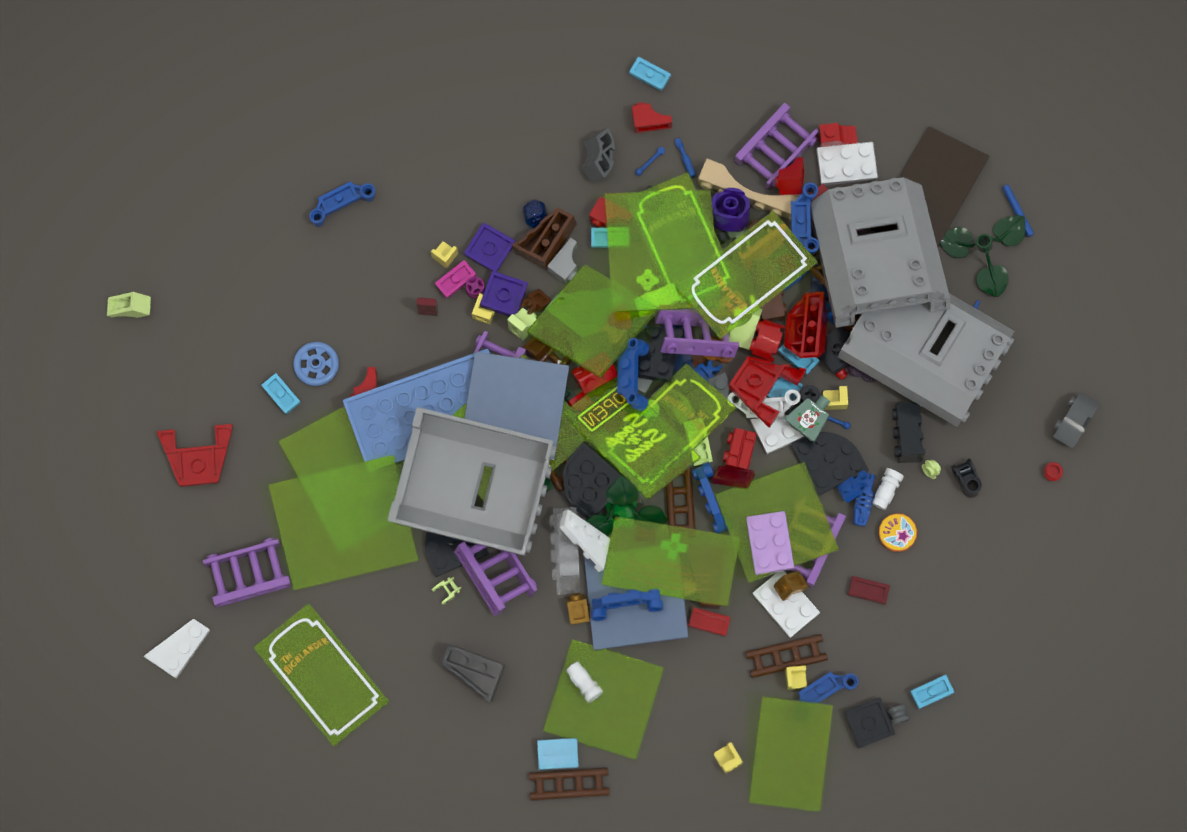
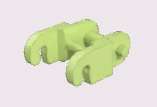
M454 577L447 578L448 581L446 582L443 580L432 589L434 592L437 588L443 587L448 592L449 597L441 602L442 605L453 599L455 593H460L461 587H457L453 582ZM449 583L454 589L452 592L446 586Z

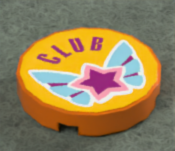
M895 513L888 515L879 526L878 535L880 542L886 549L892 552L908 550L913 546L917 538L915 523L904 514Z

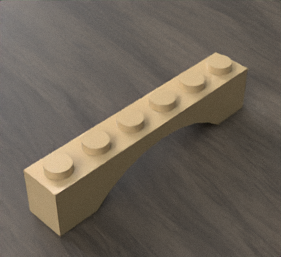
M706 159L698 178V184L701 188L708 191L712 189L717 191L718 194L726 188L740 189L749 198L750 204L755 209L760 211L767 210L771 214L776 213L779 218L781 216L785 217L790 222L791 201H796L801 195L773 196L753 192L738 183L730 175L725 165L710 159Z

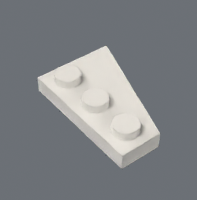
M788 415L777 417L770 428L759 418L750 419L767 455L805 438V436L785 421Z
M569 509L563 511L559 528L573 544H578L584 551L583 555L587 559L590 558L596 564L594 567L598 572L604 570L611 538Z
M192 619L144 657L177 679L210 632V629Z

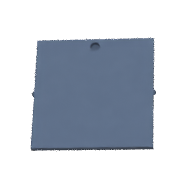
M475 352L465 419L554 441L553 446L557 447L569 366L528 360L524 357L514 358Z
M677 543L669 545L671 550H673V547L674 550H676L675 546L677 545ZM661 546L607 553L604 570L600 572L595 569L594 566L596 564L590 558L587 559L584 556L589 599L587 604L590 609V619L592 599L608 596L612 592L622 594L627 593L626 591L636 589L640 592L659 589L660 600L663 601V610L659 612H649L647 604L608 609L606 610L607 619L602 621L591 620L594 651L689 638L684 597L685 590L645 583L649 582L685 589L683 588V583H680L681 580L683 582L682 575L643 567L647 566L662 571L682 574V570L679 568L681 567L680 552H677L676 560L667 559L669 550L660 549ZM630 577H633V578H636V579H639V580H642V581H645V582H641V581L632 579V578H630Z

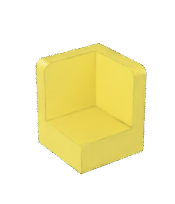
M444 241L436 250L432 249L431 251L432 258L445 268L458 255L457 247L453 246L452 248Z
M479 293L472 312V318L491 325L495 312L480 307L483 294Z
M839 386L838 390L823 391V396L830 401L824 410L847 409V386Z
M806 666L786 668L787 690L804 689L807 687Z
M731 742L714 753L725 774L743 763Z

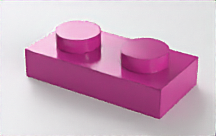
M464 260L435 282V286L448 299L466 285L469 278L476 277V273Z

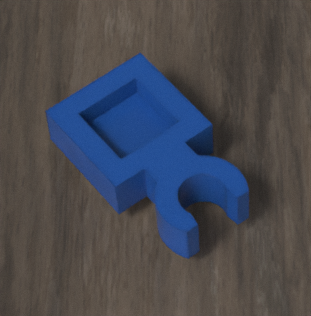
M710 360L707 366L703 363L695 368L698 383L705 387L708 380L715 377L713 374L721 370L722 365L715 368L712 366L714 361Z
M865 470L859 472L857 478L851 476L837 486L845 502L849 503L863 493L861 489L863 486L867 487L872 483V480L867 477L868 473Z

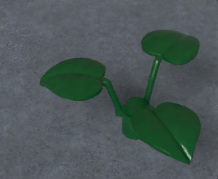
M1009 216L998 221L993 228V233L998 238H993V236L988 234H981L971 244L973 241L971 232L966 228L956 227L946 232L940 244L945 252L954 258L966 257L969 254V248L977 245L978 250L985 253L989 267L979 271L977 275L978 287L989 295L999 297L1005 291L1009 278L1007 270L1002 265L992 267L989 251L993 247L992 241L1000 242L1002 240L1006 246L1020 244L1025 236V216Z
M619 475L606 492L607 500L612 503L609 517L606 519L604 515L596 514L589 517L586 522L606 536H609L613 531V524L610 521L612 520L615 505L625 507L628 504L636 515L633 519V524L637 528L641 526V528L653 530L664 525L668 518L662 509L653 505L645 506L639 512L636 511L633 503L639 497L638 489L630 480Z

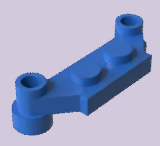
M350 181L318 197L319 203L316 209H313L309 214L310 221L315 226L320 227L324 224L326 216L360 199L368 202L372 201L376 194L375 187L370 183L363 184L362 186L354 185Z
M814 183L805 184L801 195L796 201H791V240H796L809 256L814 255L819 249L818 240L811 237L810 202L818 193V187Z
M631 338L622 356H618L617 393L623 395L634 409L643 411L648 406V399L638 393V356H645L649 351V345L641 339Z
M709 461L703 463L701 467L693 469L692 473L696 481L700 480L701 485L698 488L701 496H706L708 503L705 506L708 514L713 513L716 521L712 523L715 532L718 534L726 530L731 531L735 527L730 514L722 517L707 479L714 475Z
M636 589L627 590V593L619 594L612 592L608 596L592 599L591 620L602 621L607 619L606 610L640 604H647L649 612L662 611L663 601L660 600V590L651 589L648 592H640Z
M829 672L798 692L800 698L793 712L795 720L798 722L806 721L810 714L809 709L840 689L854 690L859 683L857 676L854 674H847L846 676L833 675L832 672ZM847 680L852 681L853 685H847ZM803 712L804 717H799L797 713Z

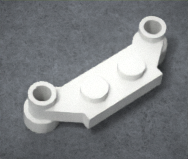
M791 389L786 392L784 397H766L763 403L778 410V417L785 416V412L792 405L800 401L801 395L799 391ZM733 392L729 394L727 402L731 407L739 408L746 414V418H758L740 399L739 402L734 401V396L736 395ZM792 393L796 394V400L791 399Z

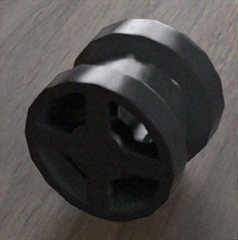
M813 385L805 386L801 391L800 401L803 403L809 398L815 403L820 396L818 388Z

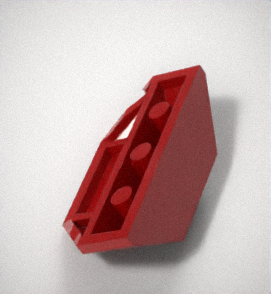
M824 292L805 293L802 299L787 314L784 347L799 358L820 357L825 352L828 319Z

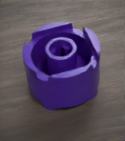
M726 188L723 192L719 194L717 192L712 199L714 226L723 231L741 232L748 224L750 219V200L742 190Z

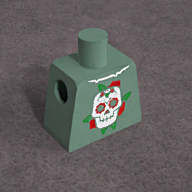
M823 395L815 403L807 398L785 418V421L814 444L829 418V414L824 409L830 401Z

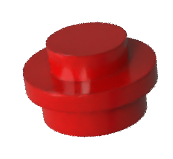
M1050 462L1044 467L1043 473L1047 480L1058 481L1063 475V469L1060 464Z

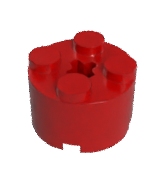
M763 319V322L759 321L755 333H758L757 339H752L749 351H752V355L774 362L775 358L772 357V354H777L783 337V333L780 330H785L786 326Z

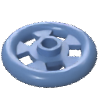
M310 342L297 351L293 361V368L296 376L303 383L311 386H321L330 382L335 377L339 368V359L335 350L328 344ZM316 349L317 354L308 355V351ZM325 352L330 356L327 361L321 356ZM301 360H307V368H301ZM315 360L319 361L317 366L312 365ZM325 366H328L330 371L325 375L322 371ZM309 372L317 373L316 378L308 377Z

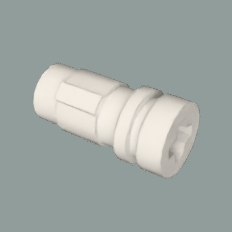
M886 468L884 472L885 477H882V483L879 485L872 505L882 510H886L895 494V489L899 488V483L904 478L902 474L890 468Z
M579 661L566 670L570 675L569 678L576 687H579L582 696L585 695L584 698L588 703L597 699L604 692L600 686H597L598 683L591 679V676Z

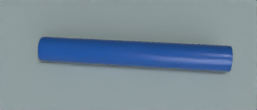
M1005 185L1002 187L1015 214L1025 216L1010 186ZM1025 217V233L1027 237L1034 235V232Z

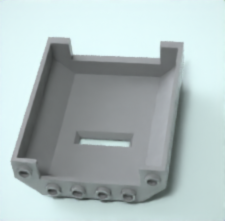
M903 177L873 181L866 184H854L847 187H835L827 190L810 203V217L815 238L819 242L818 252L836 328L855 325V314L928 302L930 312L950 309V296L921 184ZM896 223L898 226V230L862 236L857 235V230Z
M950 293V309L930 312L928 302L862 313L852 329L848 340L843 345L838 358L956 427L959 426L961 421L966 422L970 415L968 412L970 405L974 399L979 400L983 393V390H981L982 385L987 386L992 378V375H990L991 370L996 371L1001 363V360H999L1000 355L1005 356L1015 340L1012 338L1014 330ZM949 320L956 325L938 355H935L930 350Z
M417 407L395 500L391 504L387 521L525 556L526 552L530 553L532 541H530L531 534L535 535L538 525L534 522L536 515L540 516L543 506L539 504L540 499L545 497L547 486L544 485L545 479L550 478L552 467H549L550 459L554 458L557 448L553 446L554 441ZM484 466L492 467L493 470L484 505L481 508L474 505Z

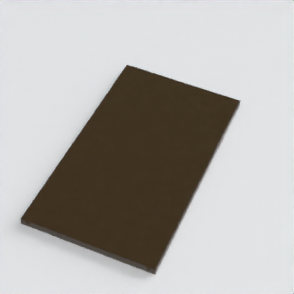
M929 126L899 178L904 177L922 185L938 248L989 159V155ZM896 223L872 227L870 230L880 233L898 230V226Z

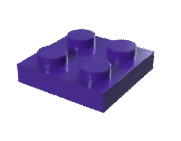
M483 222L465 250L464 256L490 271L498 272L516 241Z
M492 271L480 307L509 317L512 314L515 315L519 311L528 282Z

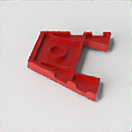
M748 356L729 383V389L770 428L778 417L779 411L764 404V400L779 377L798 386L807 369L801 367L799 369L791 368L787 364L777 365L773 364L772 361Z
M232 424L215 425L216 445L177 449L175 430L157 431V435L180 487L219 483L233 430Z

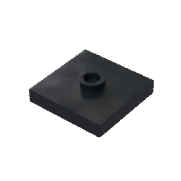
M838 327L826 336L825 352L818 357L834 375L849 365L838 358L843 345L850 336L843 327Z
M881 697L844 711L858 749L895 735Z

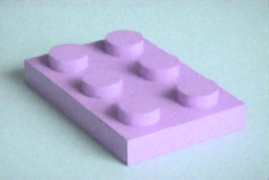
M785 511L746 517L755 574L760 575L794 569Z

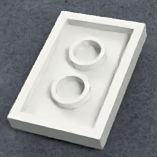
M873 142L817 148L821 185L877 180Z
M779 571L755 590L752 595L788 637L791 638L819 615L820 612L803 592L792 594L787 600L782 601L774 588V584L786 573L785 571Z

